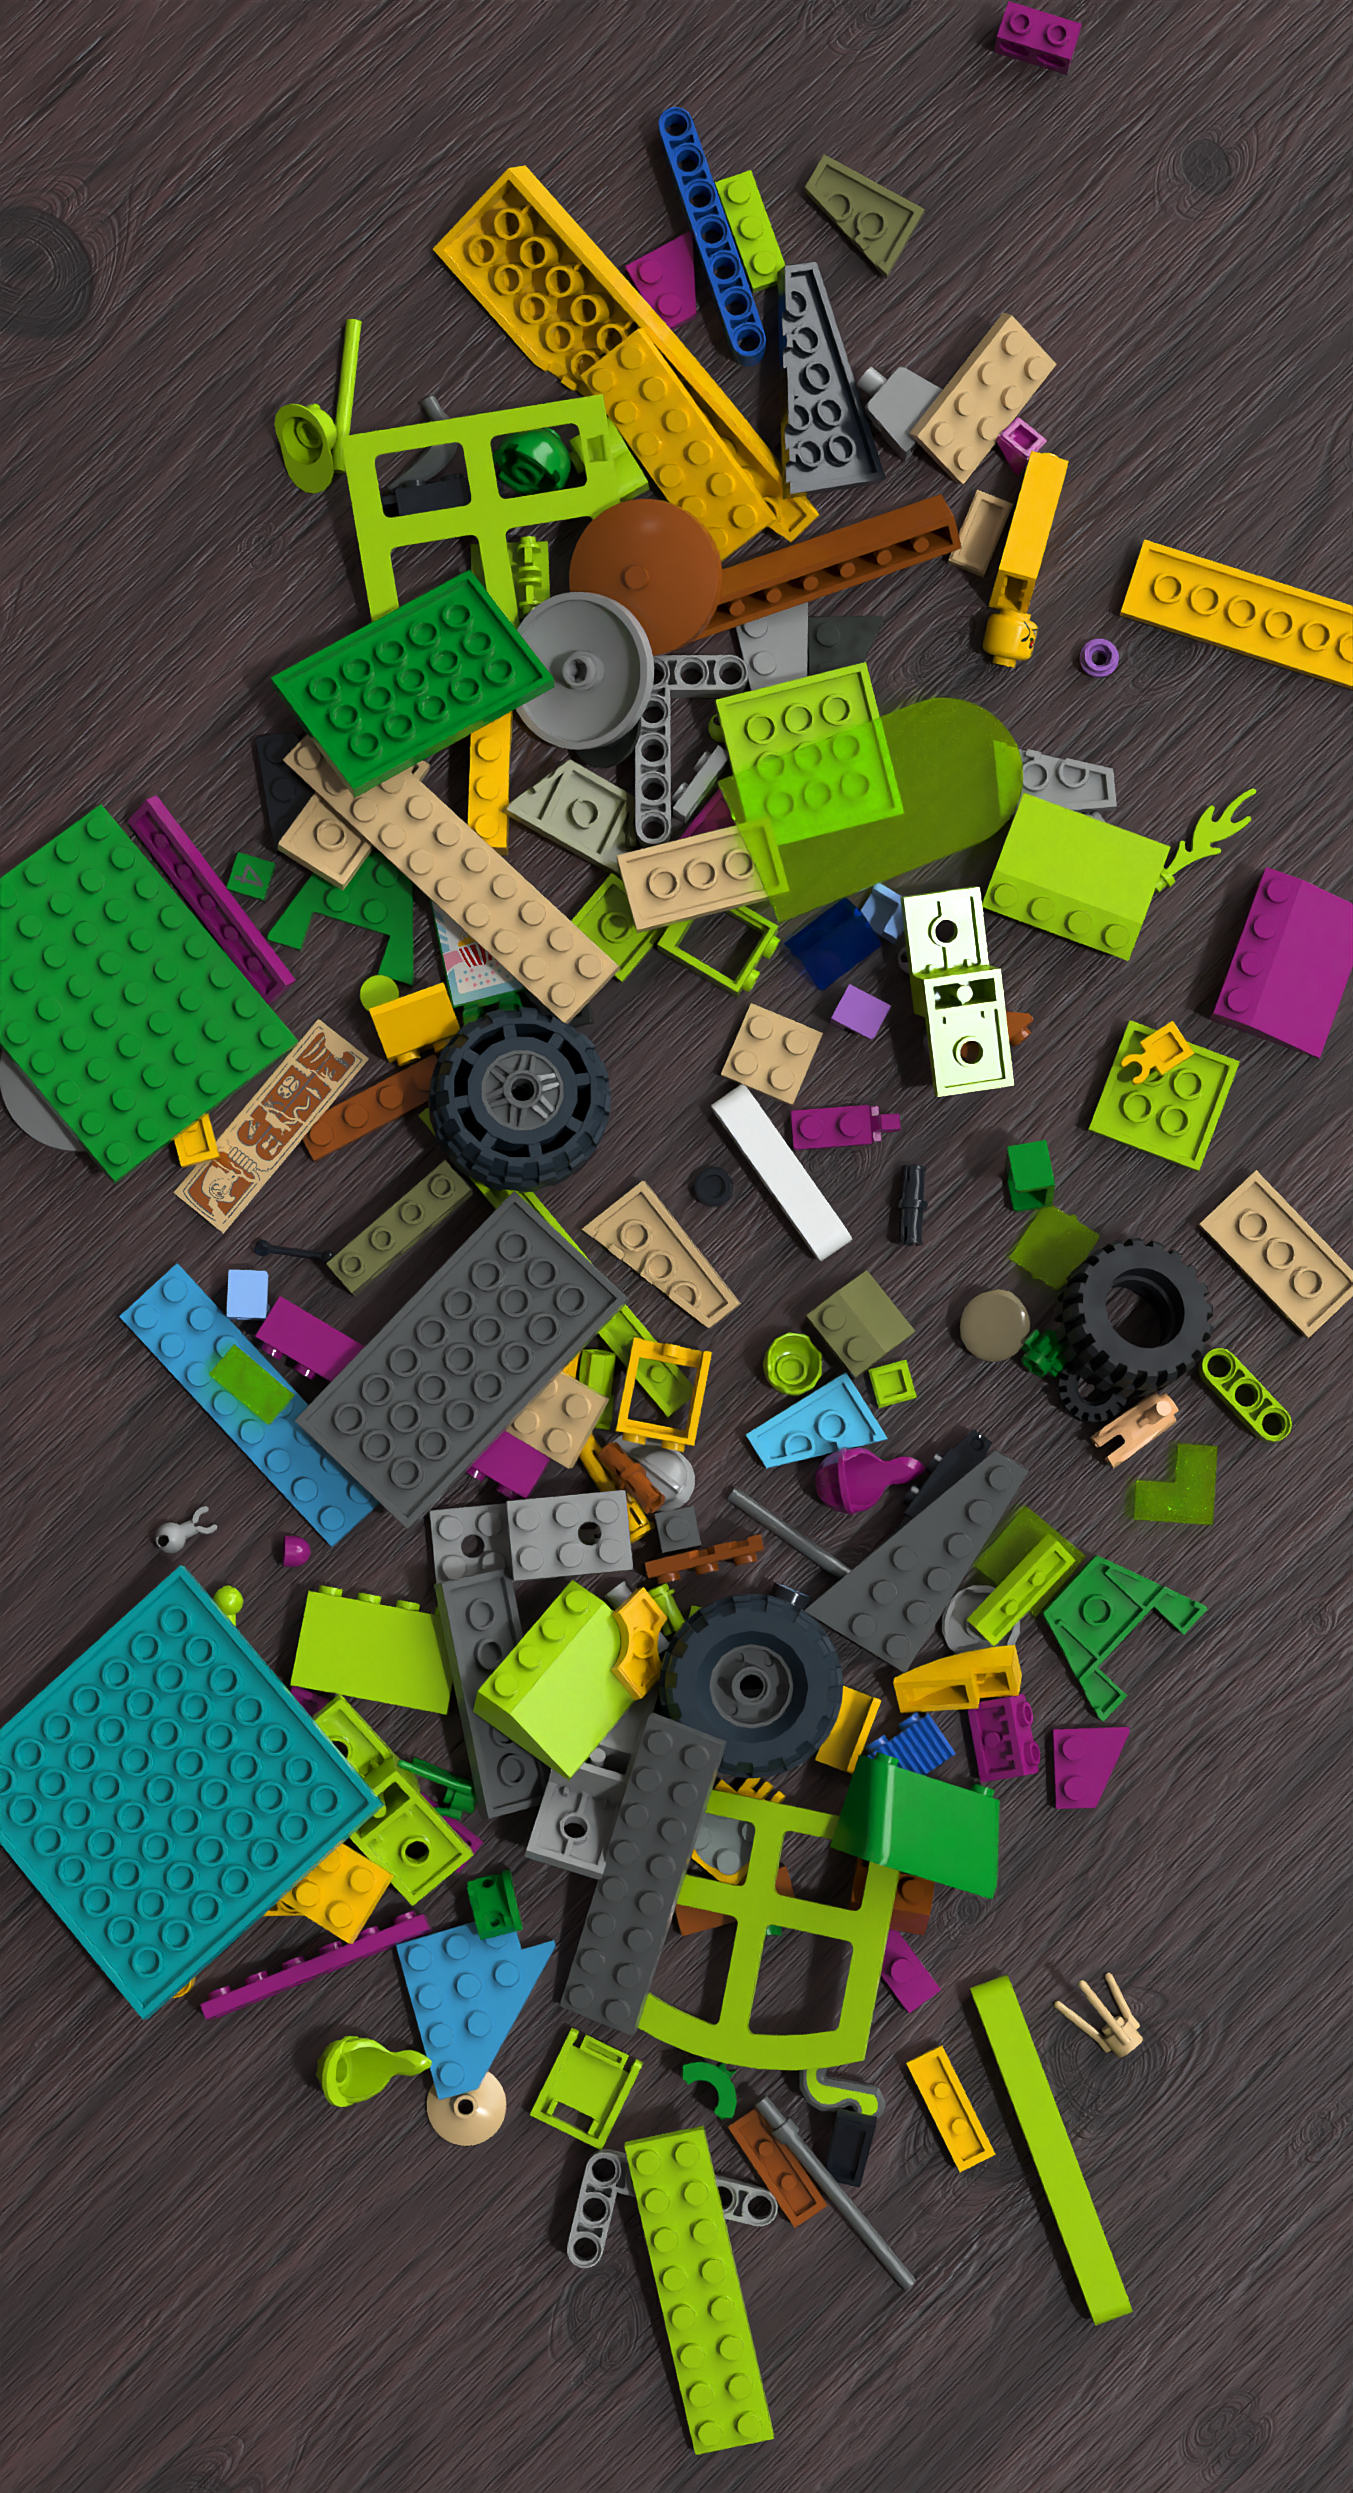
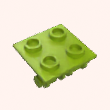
M532 536L521 537L520 542L507 543L519 619H524L537 605L550 598L548 541L536 542V537ZM471 544V570L487 591L479 544Z

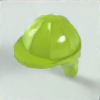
M345 2036L341 2040L330 2043L324 2049L317 2060L316 2077L330 2105L346 2107L368 2100L378 2094L395 2075L414 2076L431 2067L432 2061L414 2050H404L397 2053L390 2052L375 2040L358 2038L357 2036Z

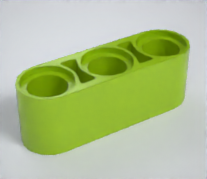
M1217 1348L1203 1355L1198 1365L1200 1377L1256 1438L1265 1443H1275L1287 1437L1292 1427L1290 1415L1230 1351ZM1211 1357H1221L1227 1363L1228 1369L1224 1377H1214L1208 1371L1207 1365ZM1245 1385L1253 1390L1255 1398L1251 1406H1241L1236 1401L1235 1391L1238 1386ZM1273 1414L1280 1419L1282 1428L1278 1435L1272 1436L1264 1431L1262 1421L1265 1415Z

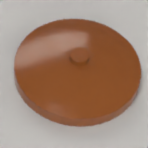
M628 500L602 512L587 526L580 536L570 564V592L597 593L623 605L634 615L644 629L653 657L673 653L691 643L711 621L717 609L722 591L721 559L716 544L708 530L687 510L662 500Z

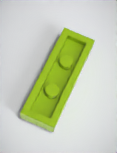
M749 170L715 182L727 223L752 292L755 293L778 285L777 272L786 265L752 171Z
M1048 1533L966 1620L986 1641L995 1647L1075 1562L1074 1558Z

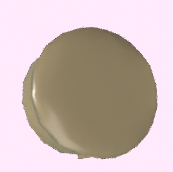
M1000 1289L988 1291L974 1297L965 1307L960 1322L961 1339L967 1350L978 1359L990 1362L1006 1360L1016 1354L1024 1345L1023 1342L1028 1338L1030 1331L1029 1316L1020 1299L1013 1293Z

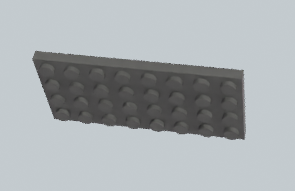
M514 1191L294 1421L410 1531L624 1307L629 1298Z

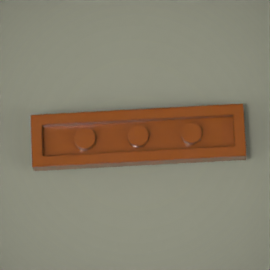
M435 1054L326 1110L303 1138L314 1162H318L428 1104L430 1081L438 1060Z

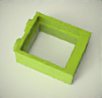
M746 906L724 911L763 934L736 980L733 981L678 948L695 919L669 925L657 944L658 951L736 998L739 997L742 990L748 993L751 991L760 976V972L755 970L762 957L768 960L771 958L781 939L776 937L778 925Z

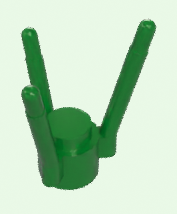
M417 1757L412 1759V1764L404 1760L397 1762L398 1767L446 1786L442 1802L449 1804V1807H433L441 1816L460 1820L462 1812L473 1814L477 1798L474 1783L470 1779L456 1776Z

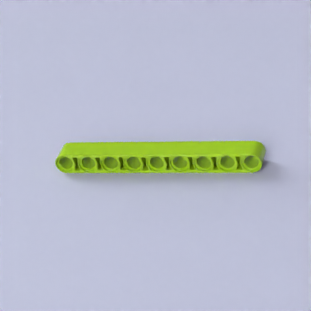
M1006 1974L971 1987L970 1991L1093 2323L1097 2326L1132 2313L1133 2311L1010 1979Z

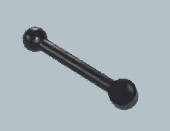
M258 1240L254 1248L255 1253L259 1256H267L269 1253L321 1260L324 1264L336 1255L331 1250L321 1253L273 1246L266 1240Z

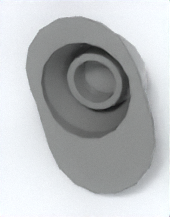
M623 1433L613 1441V1443L618 1442L635 1464L639 1463L643 1466L650 1482L665 1496L663 1505L657 1511H670L680 1508L689 1500L695 1486V1474L692 1465L680 1452L661 1448L662 1440L646 1437L645 1445L623 1441Z

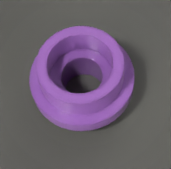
M1091 640L1081 650L1080 665L1083 671L1091 677H1107L1114 672L1118 665V651L1108 640ZM1101 653L1105 656L1106 662L1103 665H1096L1092 661V655Z

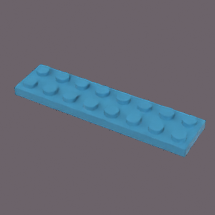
M178 1263L119 1316L331 1547H334L380 1504L373 1495L294 1421L309 1405Z

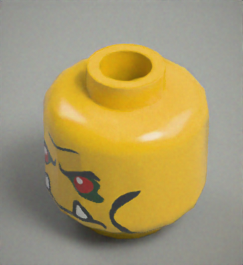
M1001 608L999 614H992L989 617L982 646L987 653L994 655L993 663L1015 667L1017 660L1026 661L1031 658L1038 630L1037 625L1030 621L1031 614Z

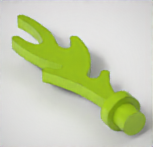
M1250 789L1236 798L1224 810L1217 822L1211 820L1215 807L1211 805L1206 809L1195 826L1191 842V852L1185 850L1184 841L1178 843L1173 861L1167 869L1163 867L1155 889L1156 893H1159L1165 887L1170 888L1175 883L1172 875L1183 867L1199 859L1221 853L1220 848H1212L1210 843L1219 842L1232 836L1251 821L1250 816L1237 823H1232L1230 818L1245 799L1256 793V789Z

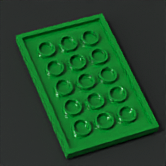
M470 569L271 677L272 687L354 798L555 687L553 676Z

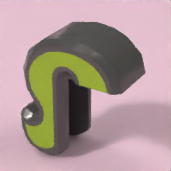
M827 2068L799 2070L800 2090L807 2103L820 2111L834 2112L838 2108L842 2109L851 2105L853 2107L852 2112L874 2116L877 2119L884 2112L885 2100L878 2086L826 2076Z

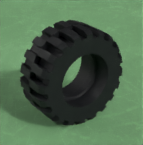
M1129 1238L1124 1243L1119 1240L1108 1243L1102 1249L1096 1250L1066 1278L1067 1282L1060 1288L1057 1299L1061 1303L1054 1308L1055 1322H1061V1326L1055 1330L1057 1341L1059 1343L1064 1342L1067 1349L1063 1352V1355L1068 1363L1073 1360L1079 1366L1076 1372L1084 1380L1090 1376L1096 1380L1094 1387L1104 1392L1112 1387L1114 1388V1394L1117 1396L1128 1397L1134 1392L1136 1396L1141 1397L1150 1395L1155 1390L1161 1391L1194 1367L1195 1362L1202 1358L1207 1349L1205 1342L1211 1338L1213 1331L1212 1324L1207 1323V1321L1214 1316L1213 1305L1205 1301V1296L1209 1294L1205 1282L1199 1284L1195 1275L1199 1272L1192 1264L1186 1266L1182 1263L1180 1259L1183 1256L1174 1249L1169 1252L1164 1251L1162 1243L1151 1240L1144 1246L1141 1238ZM1120 1287L1133 1290L1144 1296L1152 1304L1161 1324V1339L1158 1347H1137L1128 1343L1117 1334L1106 1312V1296L1110 1288Z

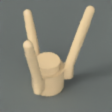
M1107 1973L1105 1979L1125 2020L1121 2016L1114 2018L1088 1984L1083 1980L1079 1981L1080 1989L1107 2023L1102 2028L1105 2036L1060 2001H1056L1054 2007L1098 2042L1106 2053L1112 2050L1118 2058L1124 2057L1142 2042L1143 2037L1137 2031L1140 2024L1131 2014L1113 1975Z

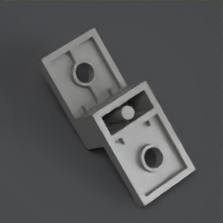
M626 1490L507 1501L504 1504L430 1511L436 1584L506 1567L510 1568L512 1583L555 1579V1577L633 1570ZM593 1522L600 1527L602 1534L596 1544L585 1545L579 1540L578 1531L584 1523ZM477 1535L484 1541V1551L479 1557L469 1558L463 1553L462 1542L467 1536Z
M660 1680L642 1699H638L633 1703L570 1781L553 1769L551 1770L525 1857L597 1880L602 1879L606 1866L605 1856L648 1717L654 1711L660 1691ZM569 1823H577L584 1828L586 1834L580 1838H572L565 1833L564 1827Z

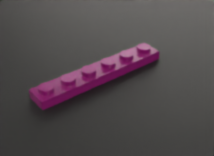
M158 796L147 799L128 820V823L241 973L268 1005L275 1002L296 981Z
M415 1911L402 1914L392 1919L395 1926L379 1931L378 1926L361 1931L357 1936L358 1941H355L353 1944L342 1946L341 1941H337L318 1949L321 1956L305 1961L304 1956H300L281 1964L283 1971L268 1976L267 1971L254 1974L244 1979L246 1986L234 1991H231L230 1986L217 1989L207 1994L209 2001L200 2004L205 2020H215L395 1947L398 1944L432 1932L428 1918L424 1914L416 1916Z

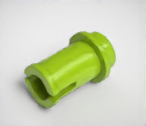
M663 1583L648 1590L649 1595L667 1616V1620L662 1626L664 1636L672 1634L673 1631H678L685 1621L672 1596L675 1592L674 1588L669 1589L667 1583Z

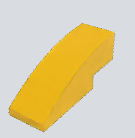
M1008 1645L968 1651L938 1659L895 1677L893 1684L900 1713L978 1709L980 1698L1019 1696L1022 1672L1016 1646Z

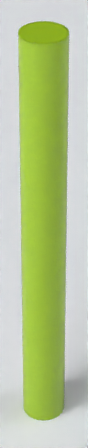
M347 319L335 420L337 439L336 444L332 448L334 473L338 474L346 472L340 437L350 434L362 323L357 319Z

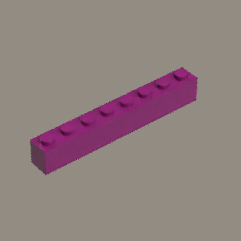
M279 1296L255 1336L263 1341L260 1347L261 1350L279 1361L283 1355L288 1356L297 1362L293 1369L313 1381L318 1374L332 1382L364 1348L363 1345ZM504 1431L466 1473L481 1482L485 1476L499 1483L496 1491L512 1501L517 1500L519 1496L528 1499L551 1462V1458Z

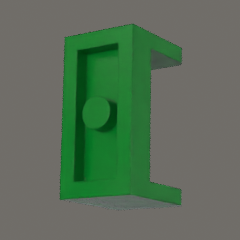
M1042 1140L1008 1146L1005 1172L1013 1211L1018 1213L1052 1207L1055 1181L1047 1141Z

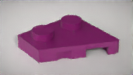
M690 231L625 266V271L636 291L672 331L696 318L693 236Z
M1130 1727L1052 1729L1055 1809L1097 1807L1130 1734Z

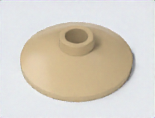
M489 2071L479 2089L443 2100L438 2099L433 2083L427 2098L428 2118L435 2131L448 2142L462 2146L482 2143L497 2132L506 2114L505 2092L497 2078ZM463 2099H468L473 2103V2111L469 2114H463L458 2108L459 2102Z

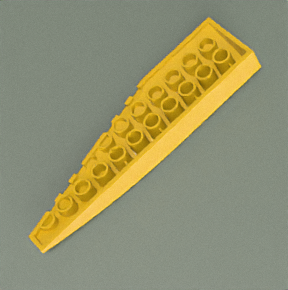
M526 165L508 168L433 248L436 254L535 365L544 371H549L561 379L562 384L573 391H578L585 397L594 395L580 375L634 331L643 328L777 517V520L768 527L792 542L819 516V513L806 496L783 500L782 465L685 345Z

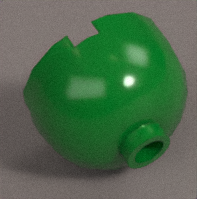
M546 427L509 433L502 439L492 454L494 465L497 462L498 466L502 469L498 475L500 479L512 490L523 496L562 490L571 469V458L566 446L561 441L558 433Z

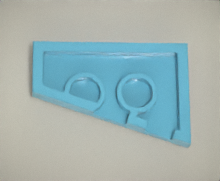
M846 1372L746 1434L766 1469L834 1453L844 1447L851 1449L888 1440Z

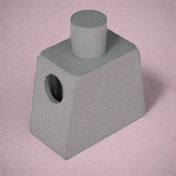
M901 366L897 368L888 380L874 368L870 367L857 383V386L872 397L865 406L867 420L895 453L906 462L919 447L918 442L909 433L943 389Z

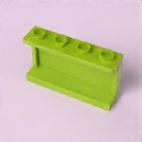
M319 1585L318 1593L308 1591L290 1685L440 1714H449L453 1677L438 1607H436L435 1614L433 1615L419 1612L420 1604L397 1600L396 1607L380 1605L381 1597L358 1592L357 1600L341 1597L343 1589Z

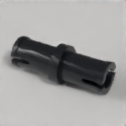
M908 1165L901 1166V1198L896 1201V1209L900 1211L899 1239L897 1244L901 1246H914V1244L915 1246H922L923 1212L927 1211L928 1202L924 1201L926 1167L910 1165L909 1168Z

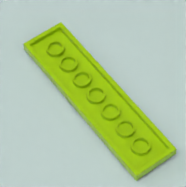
M704 2125L627 2141L624 2147L695 2455L774 2439L772 2422Z

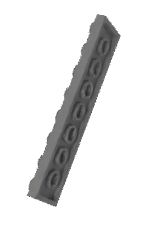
M652 1713L648 1717L605 1856L606 1866L602 1879H598L560 2007L631 2036L637 2032L727 1741L656 1713Z

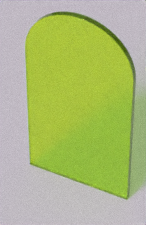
M933 698L917 702L718 781V785L731 812V818L735 821L761 880L763 890L766 892L780 924L987 840L1004 826L1015 811L1022 792L1023 765L1018 744L1015 743L1007 728L993 714L965 700Z

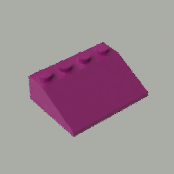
M1265 867L1259 877L1209 1020L1320 1059L1353 967V904L1302 879Z

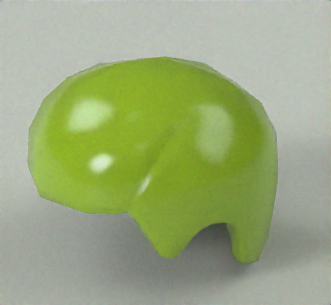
M788 1332L776 1338L765 1352L763 1361L764 1374L767 1381L780 1393L787 1394L788 1396H799L814 1388L821 1377L822 1354L812 1344L809 1336Z

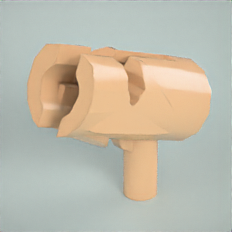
M1154 1391L1092 1435L1090 1439L1095 1447L1098 1448L1116 1435H1121L1124 1438L1125 1443L1105 1458L1106 1462L1114 1469L1177 1423L1174 1414L1179 1410L1167 1393L1164 1392L1159 1396Z

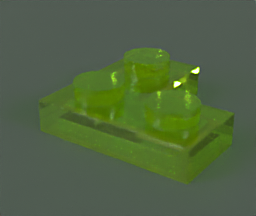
M1177 1444L1174 1483L1135 1481L1133 1520L1212 1526L1218 1446Z

